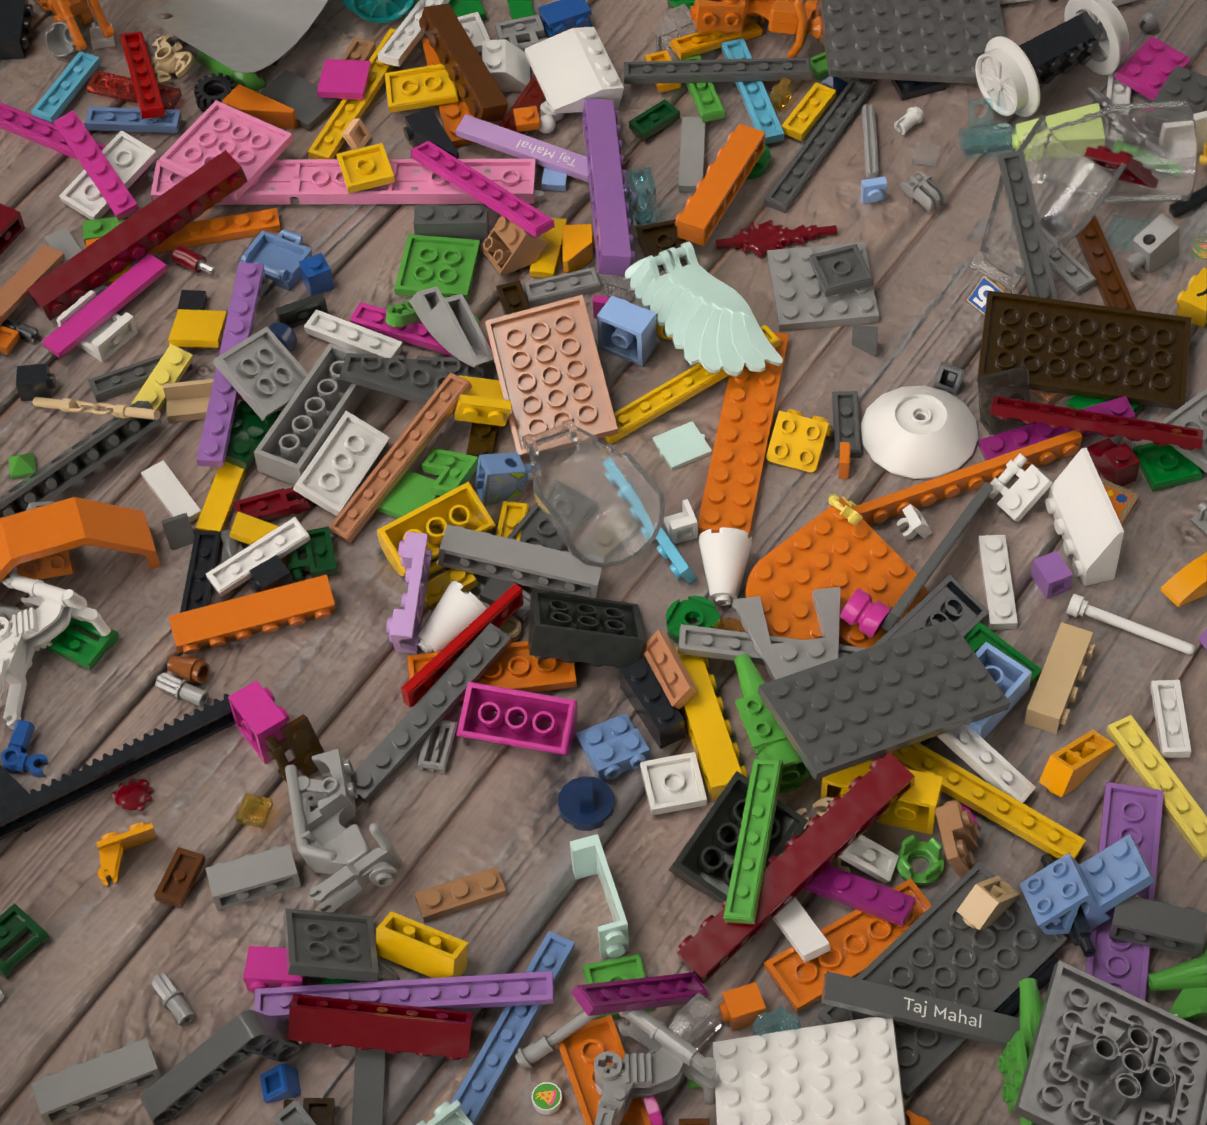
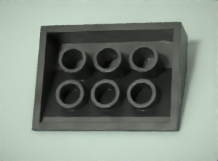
M531 590L528 638L529 655L539 659L555 658L567 663H575L577 661L588 663L595 667L606 665L616 667L617 669H622L640 660L644 636L638 604Z
M738 771L732 776L669 868L671 873L691 887L722 904L728 896L750 781ZM777 800L766 862L774 855L779 857L787 849L785 845L795 835L799 836L808 822L806 818L780 800Z

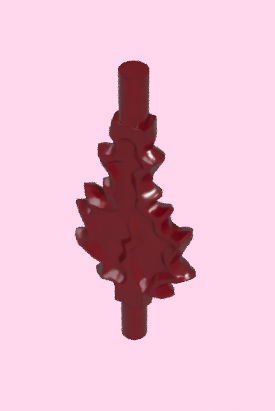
M772 220L762 224H756L752 221L746 230L740 229L739 234L734 235L732 238L715 239L716 249L735 247V249H742L744 253L752 251L758 257H763V254H767V250L785 249L783 245L788 246L790 243L804 245L805 240L813 241L818 240L822 236L837 235V226L817 227V225L805 227L801 225L795 229H789L788 227L782 229V225L773 226Z

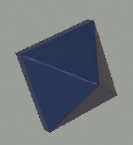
M829 74L819 82V84L836 90V96L848 84L838 77H829Z

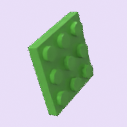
M408 234L394 288L395 295L413 297L418 291L438 286L443 296L451 297L462 293L466 302H468L481 248L480 240Z

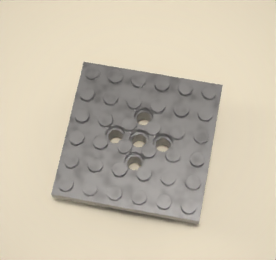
M1059 960L1052 972L1013 1113L1038 1125H1206L1207 1030Z

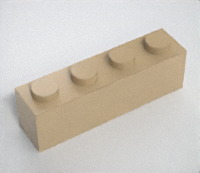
M1061 622L1027 707L1024 724L1057 734L1060 724L1066 725L1070 714V709H1067L1069 702L1074 704L1079 690L1075 685L1077 680L1083 681L1087 670L1084 662L1086 659L1091 660L1095 649V644L1091 643L1093 632Z

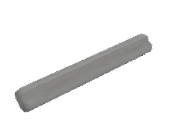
M865 104L862 107L866 177L870 179L879 176L875 107L872 104Z

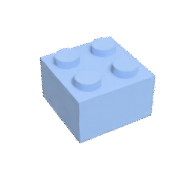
M611 296L597 315L599 349L643 367L657 347L656 313L647 308L634 305L625 299Z

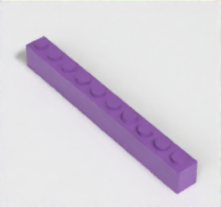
M585 98L582 122L598 274L625 276V271L634 264L635 252L631 251L633 235L629 234L631 219L627 218L629 202H625L627 198V186H623L625 183V171H621L623 169V155H619L621 154L622 141L618 140L620 125H616L618 110H614L613 100Z

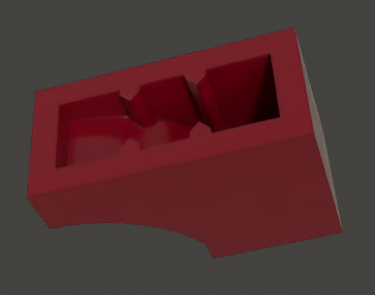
M1107 438L1087 447L1094 465L1105 480L1121 487L1136 481L1140 461L1126 443L1118 446L1110 438Z

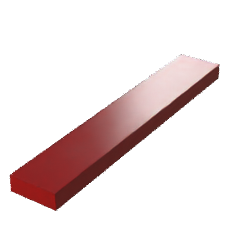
M142 31L120 34V42L142 119L165 116L164 105Z
M516 583L512 585L401 687L403 702L410 708L413 707L490 623L499 628L524 605L522 588Z

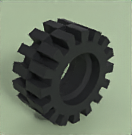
M211 73L212 77L205 75L203 76L204 80H198V84L194 86V94L197 106L202 113L216 100L222 103V100L236 87L234 80L230 79V76L226 75L224 77L223 73H219L216 76L215 73ZM214 93H222L217 96H210Z

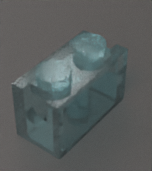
M650 167L644 168V171L642 169L626 171L627 202H629V212L633 226L657 222L656 186ZM637 203L639 204L640 209L645 211H637Z

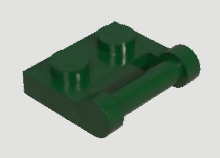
M15 903L0 915V957L28 932L32 933L33 936L5 961L0 958V975L5 979L13 973L12 969L40 944L44 945L50 940L47 932Z

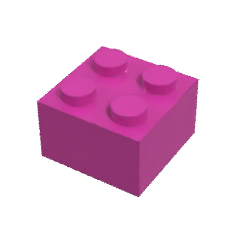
M256 680L230 695L228 699L236 727L263 763L267 764L273 759H271L267 751L269 747L265 739L270 735H275L278 741L283 739L284 737L279 728L288 724L287 721L290 718L282 706H276L274 703L275 698L269 688L265 687L263 689Z

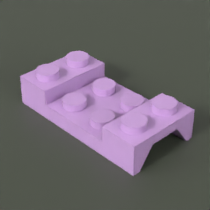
M406 532L405 541H400L398 555L401 557V566H405V583H408V592L402 595L401 609H394L393 617H388L386 633L389 634V642L393 643L395 652L417 654L418 635L421 630L432 551L426 549L428 534Z

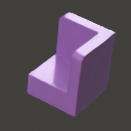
M1057 551L1036 558L1032 563L1031 577L1046 599L1070 590L1073 574Z

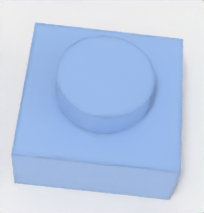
M885 176L861 180L860 198L862 204L886 200L887 181Z

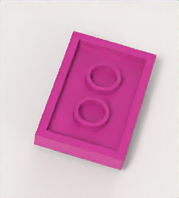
M1151 36L1117 71L1114 79L1153 101L1176 65L1186 69L1191 58Z

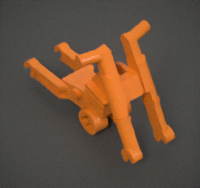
M34 0L43 10H51L56 14L53 16L54 23L65 20L77 51L87 48V45L76 24L75 16L82 26L94 22L95 16L105 38L115 35L98 0H88L89 5L87 0Z

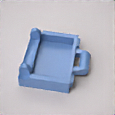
M283 229L276 236L270 232L261 231L243 254L241 262L263 263L265 278L273 280V285L290 291L301 277L299 261L312 257L313 254L311 248L302 245L303 235L287 229Z

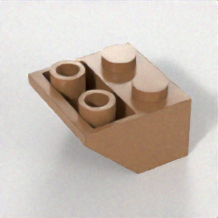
M501 216L480 249L501 275H506L535 263L548 242L542 235L535 237Z

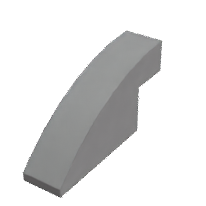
M438 286L418 291L409 301L430 334L457 359L472 367L494 361L492 350L462 293L443 298Z

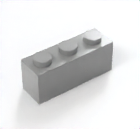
M290 844L274 846L264 852L246 854L239 859L228 862L221 861L205 868L217 911L301 887Z

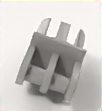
M921 171L916 174V177H910L908 182L903 181L900 184L902 191L911 198L912 204L917 201L929 212H932L948 201V196L932 183V175L926 176Z

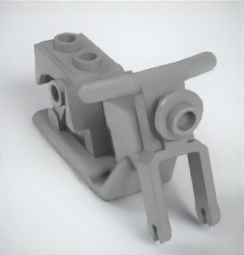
M334 749L312 756V760L322 776H330L323 781L309 779L307 776H299L295 765L286 766L285 772L298 852L313 872L333 874L321 884L314 886L311 889L310 896L312 898L315 897V903H322L320 907L322 912L337 913L365 893L369 882L380 887L391 885L397 879L398 872L396 869L402 868L403 861L378 823H372L369 827L371 834L380 846V848L371 850L366 837L358 825L353 824L348 828L343 827L344 824L356 816L354 799L358 798V793L354 782H351L350 775H354V770L350 759H345L339 749ZM355 879V881L352 882L350 885H348L346 888H344L343 890H341L339 893H337L336 895H334V896H333L332 898H330L329 900H326L330 895H332L333 893H335L337 890H339L340 888H342L344 885H346L347 883H349L351 880Z

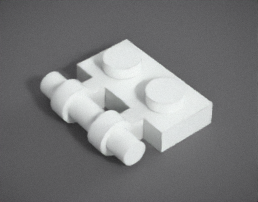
M1021 453L1014 460L1011 459L1006 464L1007 468L998 478L995 477L990 484L993 486V490L989 495L991 499H994L1000 492L1003 497L997 505L1016 522H1019L1053 484L1033 464L1025 471L1022 466L1028 459ZM1016 474L1019 479L1009 489L1006 484Z

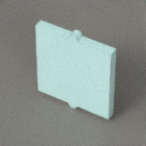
M693 421L653 437V442L660 451V457L665 459L671 470L712 454L711 448L705 441V435L700 433Z

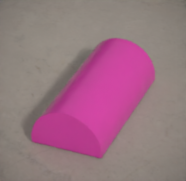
M468 682L456 736L568 756L576 731L578 703L577 700Z

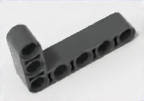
M247 1010L235 1016L142 1093L141 1101L153 1125H164L173 1120L252 1054L277 1062L288 1061L295 1057L300 1051V1045L295 1040H287L288 1023L254 1010Z

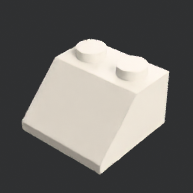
M506 39L482 40V60L501 92L531 91L530 63L525 52Z

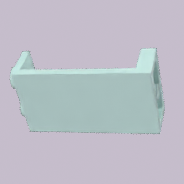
M596 834L570 841L572 871L575 880L598 874L614 921L613 923L598 926L601 959L620 957L625 952L630 951L628 923L599 836Z

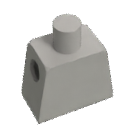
M1163 213L1160 214L1133 239L1132 255L1125 259L1127 268L1134 272L1141 267L1147 273H1153L1178 257L1180 227Z

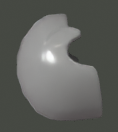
M65 20L53 23V27L45 34L46 45L50 52L56 57H65L75 53L77 50Z

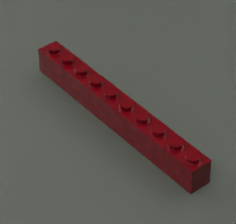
M226 150L29 287L27 291L34 303L49 321L61 315L66 309L75 304L80 297L90 290L102 286L104 282L117 273L122 272L128 265L143 257L145 253L160 245L175 232L180 231L189 222L221 202L223 198L241 188L243 184L248 182L242 167Z
M890 752L884 758L882 756L876 758L869 767L870 771L864 777L861 775L856 777L848 786L850 790L844 796H836L828 804L827 808L829 810L821 817L816 815L806 826L808 829L800 837L798 835L792 837L785 845L787 849L779 857L774 855L766 862L755 924L726 922L723 918L726 899L721 906L723 909L715 917L713 915L707 917L700 925L701 930L694 937L689 935L679 944L678 948L680 950L677 952L679 959L703 984L915 785V776Z

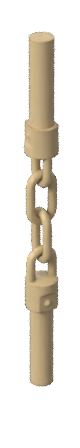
M35 397L33 399L35 407L60 409L63 412L70 413L84 411L99 415L111 414L117 418L128 419L134 417L158 420L161 415L160 411L156 409L130 407L127 404H94L70 398L52 399ZM99 407H105L106 411H100Z

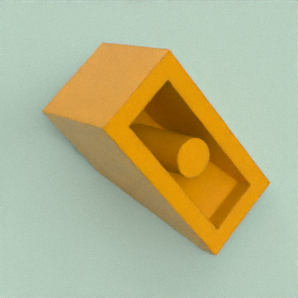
M592 224L562 225L563 271L565 274L578 271L593 259V249H596L594 234H592Z

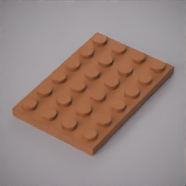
M583 294L485 321L504 400L511 401V412L508 418L516 451L521 459L619 433Z

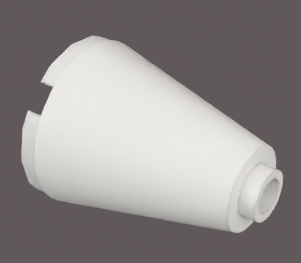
M724 527L720 528L719 533L711 534V529L702 532L699 536V546L710 598L717 605H730L733 599L738 597L753 543L752 537L748 538V533L743 530Z
M452 581L418 635L420 640L418 646L425 653L443 650L487 609L471 592L463 593L461 589L464 586L457 581Z

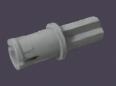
M161 673L156 678L155 686L175 695L177 700L184 699L200 708L207 703L209 698L208 691L190 685L186 679L181 681L166 673Z
M161 973L154 976L151 984L163 1000V1007L171 1011L181 1027L192 1023L196 1018V1014L184 1000V993L181 990H177L167 974Z

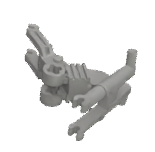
M643 1009L618 1012L620 1016L626 1018V1023L629 1025L625 1026L623 1023H619V1033L623 1036H631L649 1049L650 1053H639V1055H636V1053H632V1055L624 1054V1059H621L616 1053L605 1051L595 1058V1085L601 1098L594 1125H620L633 1098H646L669 1090L680 1082L682 1075L693 1080L703 1088L704 1102L706 1104H713L716 1101V1061L713 1057L705 1058L697 1052L695 1047L667 1028L664 1022H659Z

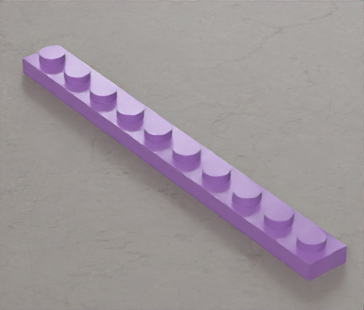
M239 262L219 355L244 341L252 334L265 271L263 263ZM217 368L196 459L198 466L224 467L239 393Z
M553 972L255 989L254 1011L280 1020L289 1019L290 1004L294 994L445 1010L554 1004Z

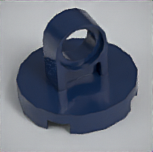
M582 776L572 779L563 786L558 796V810L561 819L572 824L577 830L591 831L602 827L604 821L614 813V795L611 788L604 781L595 777Z

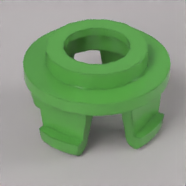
M914 835L902 841V848L897 854L899 857L896 863L899 875L906 881L911 878L916 885H928L935 882L941 876L944 869V858L941 854L943 847L934 837L929 842L917 841ZM915 858H924L929 862L930 867L926 869L925 873H916L909 864L910 861Z

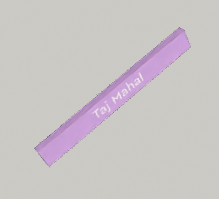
M466 114L456 129V136L520 159H536L537 165L589 183L586 156ZM622 169L621 171H625V183L623 186H627V196L631 197L640 182V175Z

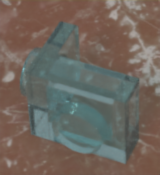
M781 1005L770 1013H762L755 1019L752 1036H762L763 1034L781 1032L783 1030L797 1031L800 1029L801 1024L793 1012L788 1013Z

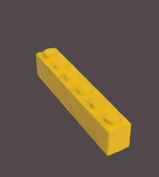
M678 654L698 690L683 705L681 711L710 800L714 802L736 771L748 778L744 766H739L737 759H740V753L737 743H732L730 736H732L730 722L728 719H723L724 705L721 697H716L714 691L717 690L714 675H709L707 668H709L708 657Z

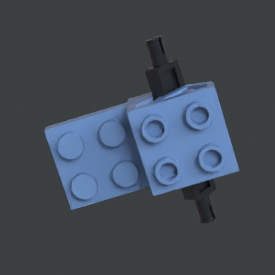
M1129 834L1080 865L1069 853L1055 862L1051 854H1044L1040 859L1044 869L1019 883L1038 927L1046 935L1070 934L1074 945L1081 946L1084 956L1092 957L1095 955L1096 949L1090 940L1091 930L1110 919L1107 913L1108 910L1156 881L1135 840Z

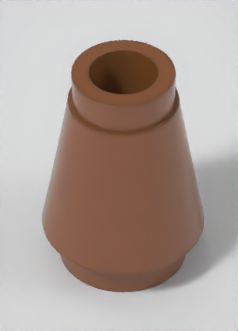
M172 656L167 664L168 671L188 680L194 685L204 683L210 672L209 664L202 658Z

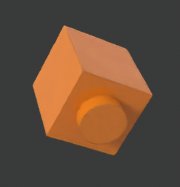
M756 982L722 992V1004L718 1005L722 1021H728L731 1031L766 1021V1006Z

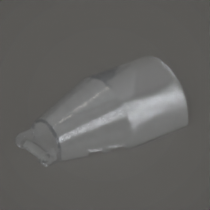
M1186 101L1110 105L1099 112L1086 114L1078 120L1068 121L1042 132L1023 134V142H1025L1024 157L1031 183L1049 184L1110 204L1189 201L1193 194L1198 163V143L1193 112ZM1035 143H1039L1038 173H1033ZM1098 146H1104L1111 149L1113 153L1118 154L1119 151H1125L1132 154L1133 159L1142 162V167L1152 170V175L1159 180L1156 189L1111 178L1084 156L1087 147L1097 149Z
M1041 115L1017 151L1023 150L1049 258L1085 230L1125 171L1127 165L1122 163L1118 169H1108L1079 156L1054 136L1047 126L1046 117ZM1000 175L981 248L972 260L969 268L974 271H981L1006 287L1005 290L1013 293L1025 274L1002 176ZM984 260L988 261L992 266L985 263Z
M571 419L563 421L560 426L538 434L522 436L523 445L530 454L533 491L537 505L544 518L573 556L584 564L606 568L622 565L642 554L656 539L664 522V494L631 454L627 452L621 454L615 451V447L610 443L607 445L600 443L598 437L577 427Z

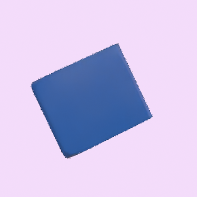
M282 1063L260 1075L265 1103L301 1095L298 1071L293 1066Z

